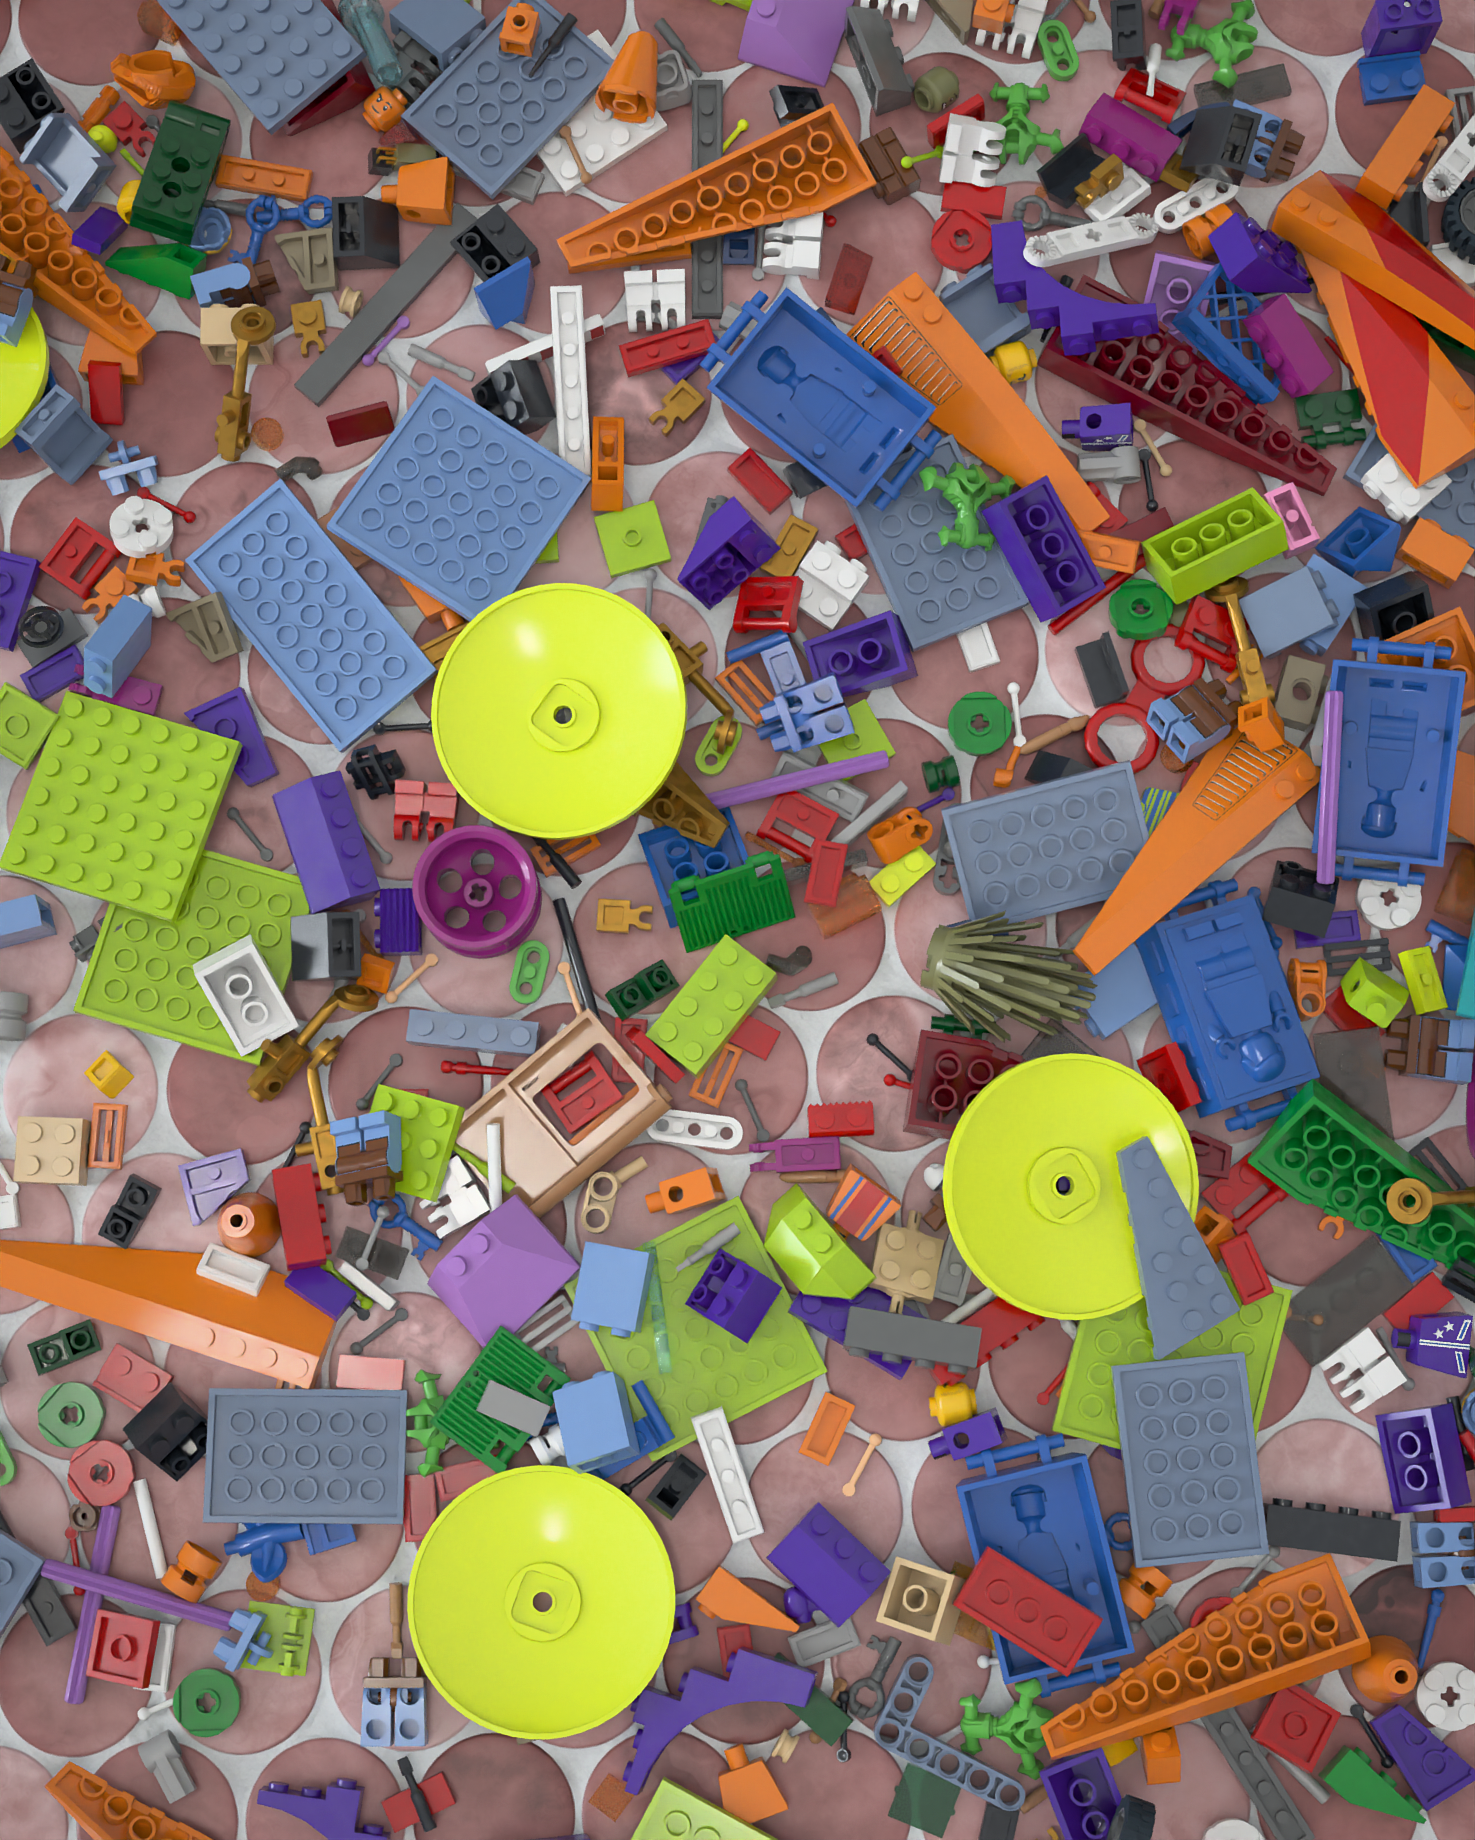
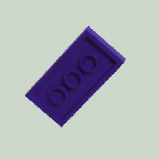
M866 1287L853 1300L804 1295L800 1291L789 1308L788 1313L843 1346L850 1306L889 1312L892 1297L881 1290ZM903 1305L902 1315L928 1319L908 1306ZM870 1353L869 1358H864L900 1381L912 1362L911 1360L902 1359L901 1364L882 1361V1355Z

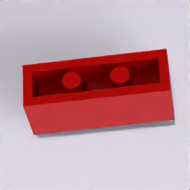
M311 1163L273 1169L272 1181L287 1271L326 1265V1255L332 1254L329 1235L323 1236L321 1223H327L324 1203H317L316 1192L321 1191L319 1173H312Z

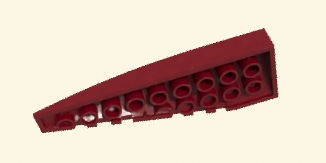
M1084 274L1075 289V292L1083 296L1104 302L1139 304ZM1160 320L1158 321L1159 333L1118 338L1112 341H1096V352L1068 356L1064 354L1061 328L1056 326L1037 362L1038 366L1111 404L1131 403L1132 415L1199 447L1286 483L1293 482L1295 486L1321 496L1326 494L1337 468L1307 443L1302 444L1292 436L1291 433L1293 431L1286 425L1282 424L1280 426L1268 416V410L1261 404L1255 405L1244 396L1246 392L1208 360L1202 361L1192 352L1193 348L1185 341L1181 343L1168 332L1169 328Z
M921 1029L907 1098L903 1132L951 1140L958 1121L977 1094L1003 1072L1028 1060L1023 1059V1056L1014 1052L1009 1053L997 1048L995 1044L986 1040ZM1186 1129L1194 1149L1198 1176L1229 1179L1232 1146L1195 1130Z

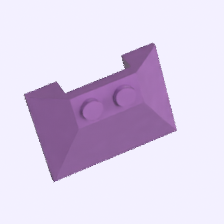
M753 0L746 18L738 60L825 88L844 33L846 8L853 6L855 0Z
M516 1194L484 1217L436 1265L427 1284L484 1348L500 1325L514 1335L581 1268V1265Z

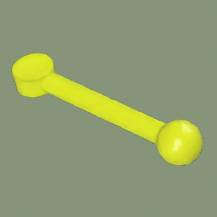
M740 119L738 121L737 128L723 143V153L742 131L748 129L749 123L747 120Z

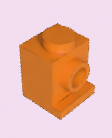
M518 3L516 7L508 6L502 32L499 35L502 51L532 57L540 27L539 12H535L534 7L526 3Z
M1268 697L1238 707V729L1241 733L1245 731L1247 739L1250 742H1255L1260 752L1272 750L1285 744L1284 722Z

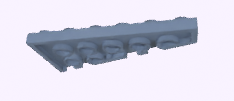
M1143 1136L1117 1151L1116 1156L1123 1192L1126 1193L1129 1208V1213L1127 1214L1129 1226H1132L1135 1241L1133 1247L1142 1295L1145 1296L1149 1316L1147 1317L1149 1330L1152 1332L1154 1347H1152L1154 1359L1160 1360L1240 1311L1151 1141L1148 1136Z

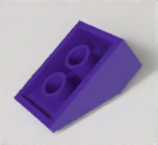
M891 610L803 642L813 680L834 671L843 697L889 687L918 676L899 617Z

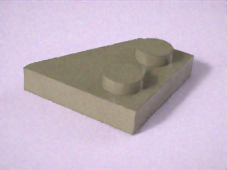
M332 227L275 235L277 244L281 247L287 257V261L296 272L299 281L308 294L339 290L338 268L333 257Z
M221 591L166 613L167 618L171 622L176 621L187 632L185 636L193 644L198 645L201 652L212 663L244 651Z

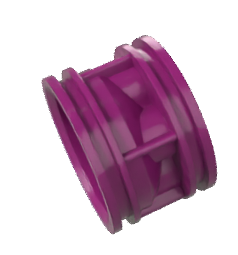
M468 825L452 829L436 838L425 849L414 871L412 883L413 899L420 918L432 935L444 947L458 955L475 959H487L504 955L523 943L537 924L542 907V890L538 875L524 848L513 837L501 830L482 825ZM481 853L490 854L494 858V867L486 875L477 874L472 868L473 859ZM447 872L458 873L462 878L460 889L452 893L443 891L439 886V881L443 874ZM508 878H516L522 885L520 893L511 899L502 897L500 894L501 883ZM479 888L482 892L487 890L484 893L485 899L481 902L477 898L472 900L475 897L474 891ZM455 908L466 910L469 914L467 924L460 928H453L447 925V915L451 910ZM492 912H500L506 917L504 927L496 932H490L484 928V920Z

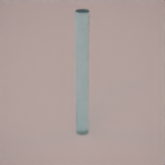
M655 1241L642 1243L643 1252L655 1255L648 1290L659 1374L672 1373Z

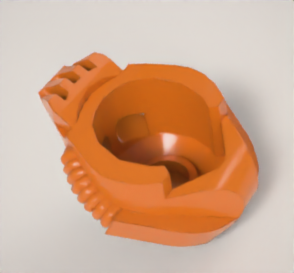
M150 50L134 54L131 57L120 53L111 62V72L114 73V80L141 106L152 110L167 108L170 100L184 103L190 98L195 88L196 76L194 69L186 62L173 60L171 52Z

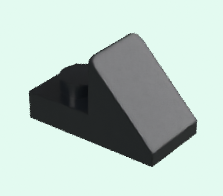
M776 85L769 91L774 103L773 109L781 128L824 107L817 88Z
M680 1454L645 1501L672 1521L707 1473L683 1454Z

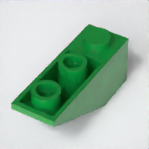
M181 243L120 247L105 261V266L142 280L148 285L157 286L178 297L190 300L195 295L190 276L205 272L207 254Z
M1344 1745L1318 1774L1334 1791L1351 1804L1422 1824L1427 1821L1419 1813L1422 1810V1806L1408 1794L1404 1798L1394 1790L1397 1783L1383 1770L1377 1774L1368 1766L1372 1760L1358 1747L1352 1751Z

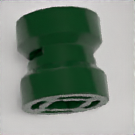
M953 755L945 756L939 762L934 763L930 760L921 763L925 785L929 794L939 791L944 786L950 788L960 786V777Z

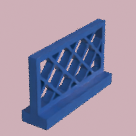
M1221 263L1215 264L1184 311L1177 313L1171 323L1223 374L1246 392L1245 396L1255 405L1272 402L1280 392L1277 388L1281 381L1275 372L1271 382L1264 376L1262 364L1267 362L1265 359H1262L1261 350L1257 343L1251 337H1240L1239 321L1248 315L1238 316L1236 298H1242L1247 303L1248 315L1262 303L1251 292H1247L1230 282ZM1218 276L1226 282L1227 294L1216 293L1215 281ZM1217 299H1228L1230 316L1219 317ZM1202 300H1209L1211 313L1209 318H1205L1196 309ZM1230 321L1232 339H1226L1221 334L1220 322ZM1252 342L1254 360H1248L1242 354L1241 343Z

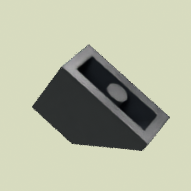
M1039 750L1024 779L1033 784H1038L1092 769L1071 758Z

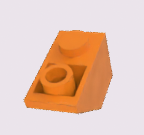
M1172 1726L1139 1736L1141 1759L1147 1785L1180 1782L1181 1754L1175 1727Z

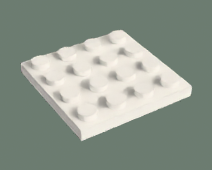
M599 30L587 36L615 60L617 55ZM596 93L565 125L571 128L573 143L586 171L592 175V179L668 130L667 124L657 110L653 119H651V116L647 117V121L640 124L619 121L613 118L614 112L607 108L605 112L601 111L595 103ZM558 131L536 155L567 197L585 184L580 180L581 173L566 140L560 137Z

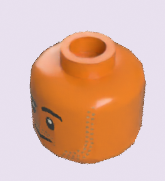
M381 86L363 102L365 111L362 115L377 133L381 130L390 133L403 122L401 115L407 110L405 105L409 101L397 87L392 91L389 87Z

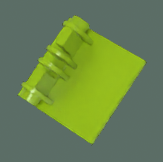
M250 1600L248 1611L252 1613L261 1611L267 1615L255 1640L258 1641L263 1631L271 1634L272 1636L266 1646L274 1652L271 1658L261 1656L256 1666L247 1662L252 1652L249 1649L240 1668L276 1672L282 1676L290 1677L294 1675L306 1676L315 1609Z

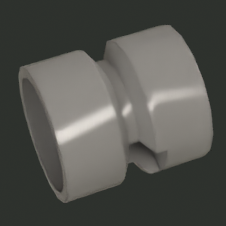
M0 991V1040H25L26 1022L22 1020V1016L27 1013L29 995Z

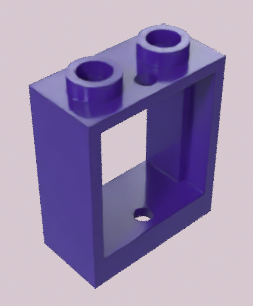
M1375 0L1361 32L1365 58L1420 51V54H1427L1443 22L1439 0ZM1409 2L1411 6L1406 7L1404 3Z

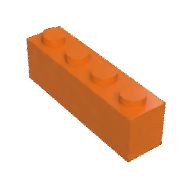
M1424 84L1362 175L1355 191L1385 210L1392 200L1399 202L1408 188V185L1404 182L1408 176L1412 179L1416 177L1424 164L1420 161V158L1423 154L1428 157L1439 142L1435 136L1439 131L1444 134L1453 121L1454 117L1449 114L1456 103Z

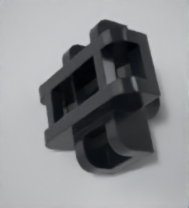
M376 744L353 750L351 762H347L345 767L347 773L351 774L354 779L353 785L355 789L365 788L371 800L378 799L379 795L395 794L394 780L401 778L406 770L396 749L381 753ZM366 767H368L371 774H368ZM382 782L383 785H382V786H379V787H377L376 784H375V783Z

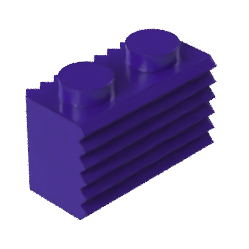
M412 888L381 889L380 897L374 898L375 917H380V929H375L374 931L375 948H380V953L383 956L422 955V919L416 910Z

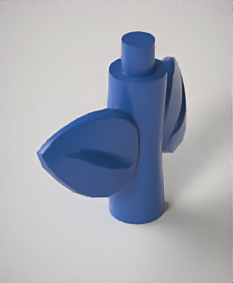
M242 1523L247 1531L236 1534L235 1540L224 1543V1549L227 1556L239 1553L243 1557L251 1554L250 1565L253 1573L258 1580L267 1583L277 1578L286 1567L288 1557L285 1547L281 1543L305 1539L301 1524Z

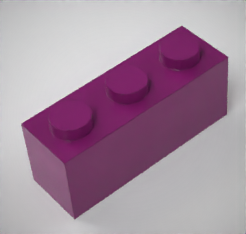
M1104 92L1087 113L1078 135L1081 133L1086 134L1089 142L1110 155L1114 153L1122 162L1155 182L1160 179L1163 169L1174 154L1177 153L1183 141Z
M1285 293L1265 300L1242 320L1248 329L1249 336L1257 343L1264 354L1265 361L1272 367L1281 381L1283 389L1291 398L1312 392L1334 372Z

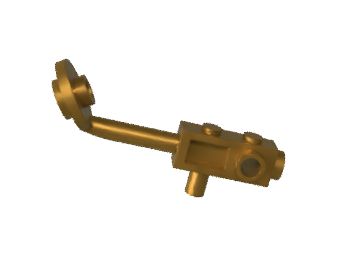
M251 306L238 311L231 320V331L234 338L238 341L232 391L223 396L222 413L216 418L218 427L214 436L215 442L218 443L217 453L221 454V458L226 461H239L240 455L249 448L251 443V433L248 432L252 394L245 392L250 345L266 342L273 336L276 330L273 314L263 307Z
M1234 576L1204 591L1205 597L1213 602H1226L1239 650L1235 658L1244 689L1239 691L1241 704L1244 706L1268 697L1272 703L1276 701L1274 689L1271 683H1265L1257 649H1251L1238 598L1244 596L1249 591L1248 580L1240 576Z
M654 622L669 642L677 657L683 673L685 686L691 682L725 717L724 721L718 720L714 739L719 740L716 753L724 754L726 746L732 747L738 722L733 721L735 711L731 705L701 675L704 664L699 657L708 651L707 646L704 642L699 641L689 649L664 622L660 625Z
M351 984L339 987L295 1039L288 1034L278 1044L270 1039H265L261 1044V1050L269 1055L260 1066L256 1067L254 1073L246 1081L250 1086L247 1092L260 1103L265 1099L272 1102L310 1057L311 1053L305 1046L340 1006L354 1012L372 1011L378 1007V995L362 985Z
M337 1035L332 1040L328 1037L325 1038L310 1054L313 1060L307 1067V1083L316 1126L309 1128L312 1141L295 1145L297 1157L315 1154L322 1190L327 1191V1196L343 1193L344 1188L336 1186L335 1177L331 1178L327 1174L328 1168L335 1165L337 1158L335 1136L330 1135V1123L326 1112L318 1068L322 1064L327 1067L339 1055L337 1049L344 1041L340 1035Z
M1404 1178L1398 1180L1390 1187L1386 1197V1205L1391 1216L1398 1222L1418 1224L1427 1219L1432 1212L1433 1206L1467 1203L1468 1207L1475 1206V1186L1465 1187L1466 1190L1431 1192L1430 1188L1423 1181L1415 1178ZM1409 1195L1414 1196L1416 1200L1415 1205L1411 1208L1406 1204V1198Z

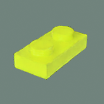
M918 846L903 855L898 861L884 867L867 885L889 908L933 869L936 863Z
M1430 946L1398 953L1416 1015L1448 1008Z

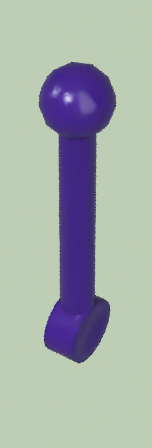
M945 788L942 795L920 805L917 809L921 813L944 800L951 801L955 796V792L951 788Z

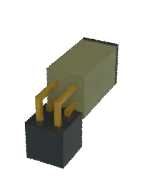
M397 142L394 148H371L368 154V174L388 176L392 170V164L393 170L399 171V168L404 165L439 158V152L431 145Z

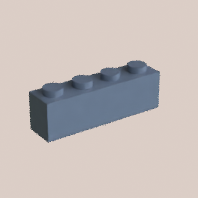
M410 1009L406 1041L410 1045L530 1057L539 1050L541 1025L539 1022Z

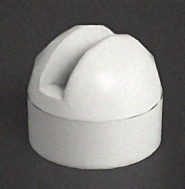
M933 1163L924 1170V1181L934 1192L943 1187L944 1166L938 1163Z

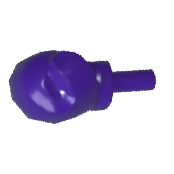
M796 1586L788 1588L783 1595L786 1615L795 1618L799 1624L810 1622L813 1612L820 1610Z

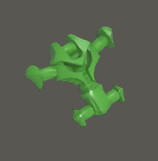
M1251 0L1231 3V10L1234 13L1231 19L1225 18L1219 24L1211 27L1210 30L1203 29L1199 24H1190L1191 20H1193L1190 18L1187 30L1182 36L1177 34L1176 24L1170 33L1172 47L1166 49V56L1178 62L1180 59L1185 58L1184 47L1196 50L1200 46L1212 55L1215 64H1219V70L1214 72L1212 79L1223 84L1228 89L1233 87L1238 80V76L1235 70L1232 69V65H1236L1249 58L1254 51V45L1251 43L1257 39L1258 30L1243 22L1244 19H1250L1254 15V3ZM1175 14L1177 18H1181L1180 15Z
M999 82L994 84L993 89L989 93L993 101L997 102L998 99L1008 100L1006 104L1008 114L995 122L1006 128L1005 138L994 140L1003 145L1002 153L998 155L1001 164H1006L1007 154H1018L1019 165H1025L1037 145L1050 147L1052 155L1059 153L1064 148L1060 139L1061 130L1056 128L1052 135L1040 132L1041 128L1026 117L1030 110L1029 100H1041L1044 103L1050 98L1046 84H1042V88H1032L1029 85H1025V83H1015L1011 87H999Z
M954 462L951 465L945 478L938 476L937 469L933 466L923 468L919 472V476L922 480L924 491L926 492L932 487L943 490L942 496L959 511L957 513L958 517L954 521L955 530H950L943 525L942 529L937 533L941 545L946 547L948 542L956 543L963 549H970L978 545L985 546V551H991L996 538L991 531L987 534L978 533L979 520L976 517V511L982 504L991 501L992 496L1000 495L1001 499L1009 496L1016 483L1015 480L1005 475L999 482L990 483L989 477L980 466L971 464L968 469H965L960 462Z
M420 1369L414 1380L423 1385L425 1398L421 1400L419 1405L406 1410L407 1417H414V1430H407L406 1433L408 1437L419 1440L423 1448H427L425 1463H421L417 1467L419 1474L425 1478L432 1473L444 1471L443 1467L438 1465L440 1449L445 1450V1445L449 1443L451 1438L429 1423L445 1401L443 1395H438L435 1380L440 1379L441 1374L428 1373ZM496 1443L491 1450L498 1449L500 1443Z
M1034 1677L1028 1681L1015 1683L1016 1691L1021 1694L1019 1702L1014 1701V1705L1000 1718L999 1716L994 1717V1715H991V1712H978V1705L981 1700L974 1694L960 1698L959 1704L964 1706L965 1714L960 1721V1728L965 1736V1743L960 1745L961 1750L974 1756L983 1750L979 1744V1738L990 1740L991 1737L995 1736L1006 1742L1015 1754L1021 1755L1022 1763L1019 1765L1017 1772L1034 1780L1040 1778L1039 1771L1044 1769V1765L1040 1760L1035 1759L1034 1753L1046 1745L1040 1727L1054 1718L1051 1710L1033 1703V1699L1043 1690L1040 1681Z

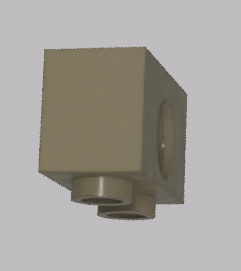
M1292 655L1286 658L1275 692L1276 701L1272 703L1282 718L1284 726L1305 732L1310 723H1316L1320 711V706L1316 705L1318 694H1324L1328 682V676L1324 675L1326 665ZM1293 689H1303L1307 694V700L1300 701L1296 699L1293 695Z

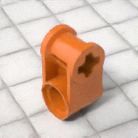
M905 807L883 822L871 827L867 837L880 862L890 864L898 861L903 855L916 847L926 843L932 836L933 827L926 818L922 817L917 808ZM909 815L912 820H909L906 816Z
M1291 958L1288 963L1287 981L1289 991L1301 1022L1320 1015L1325 1009L1327 979L1325 960H1317L1314 963L1300 962L1298 958ZM1302 998H1307L1311 1002V1012H1307L1302 1007Z

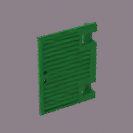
M769 850L747 857L745 865L700 879L698 875L695 876L694 874L673 881L671 884L672 889L668 891L686 953L719 943L725 934L730 938H734L796 917L780 855H774L773 851L769 852ZM770 864L772 873L757 878L755 868ZM696 888L698 897L683 902L681 892Z
M501 1325L429 1422L497 1474L505 1471L508 1467V1462L516 1452L518 1453L530 1434L476 1411L489 1380L550 1407L554 1403L552 1392L562 1389V1386L571 1380L569 1376ZM547 1375L552 1381L542 1392L537 1386ZM500 1439L505 1445L495 1457L489 1452Z

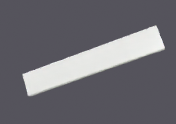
M582 285L550 286L558 454L561 459L586 475L591 476Z

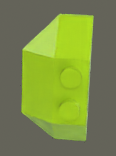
M798 1183L773 1203L764 1247L804 1295L853 1300L877 1278Z

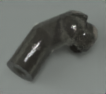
M295 456L274 470L279 479H282L284 482L298 473H306L310 480L317 479L323 473V469L319 466L320 462L316 458Z
M802 945L798 946L796 951L786 958L769 953L766 965L775 972L794 976L810 965L812 952L809 947Z

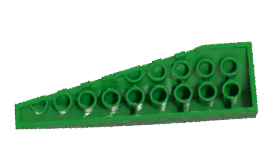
M1313 1078L1288 1103L1248 1158L1249 1164L1296 1200L1308 1206L1311 1203L1322 1208L1323 1212L1335 1218L1337 1216L1353 1222V1226L1366 1231L1368 1229L1381 1235L1382 1239L1428 1260L1433 1258L1445 1264V1268L1449 1269L1459 1255L1475 1263V1207H1468L1467 1203L1433 1206L1432 1212L1427 1219L1418 1224H1403L1395 1220L1387 1209L1386 1197L1390 1187L1398 1180L1404 1178L1421 1180L1430 1188L1431 1192L1455 1190ZM1409 1195L1406 1198V1204L1410 1208L1413 1207L1416 1200L1414 1196ZM1462 1268L1459 1269V1271L1475 1278V1275Z

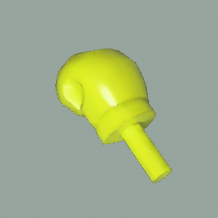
M96 125L88 131L89 136L105 153H111L116 150L118 139L109 127Z

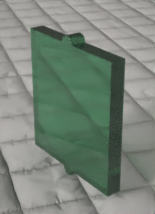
M907 1763L899 1786L896 1785L894 1787L896 1794L887 1816L943 1838L950 1816L955 1815L954 1806L961 1788L927 1770Z

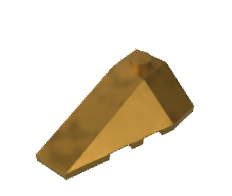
M677 761L657 793L640 810L632 815L636 817L639 814L652 819V824L660 827L667 825L677 829L680 835L712 848L718 845L730 824Z

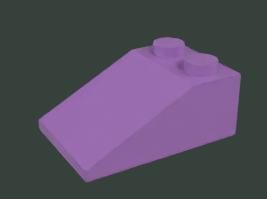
M1157 250L1144 304L1156 303L1158 321L1160 320L1169 328L1168 332L1181 343L1185 341L1193 348L1192 352L1196 355L1197 348L1171 322L1177 313L1184 311L1215 264L1218 263ZM1202 300L1196 308L1204 317L1209 300Z

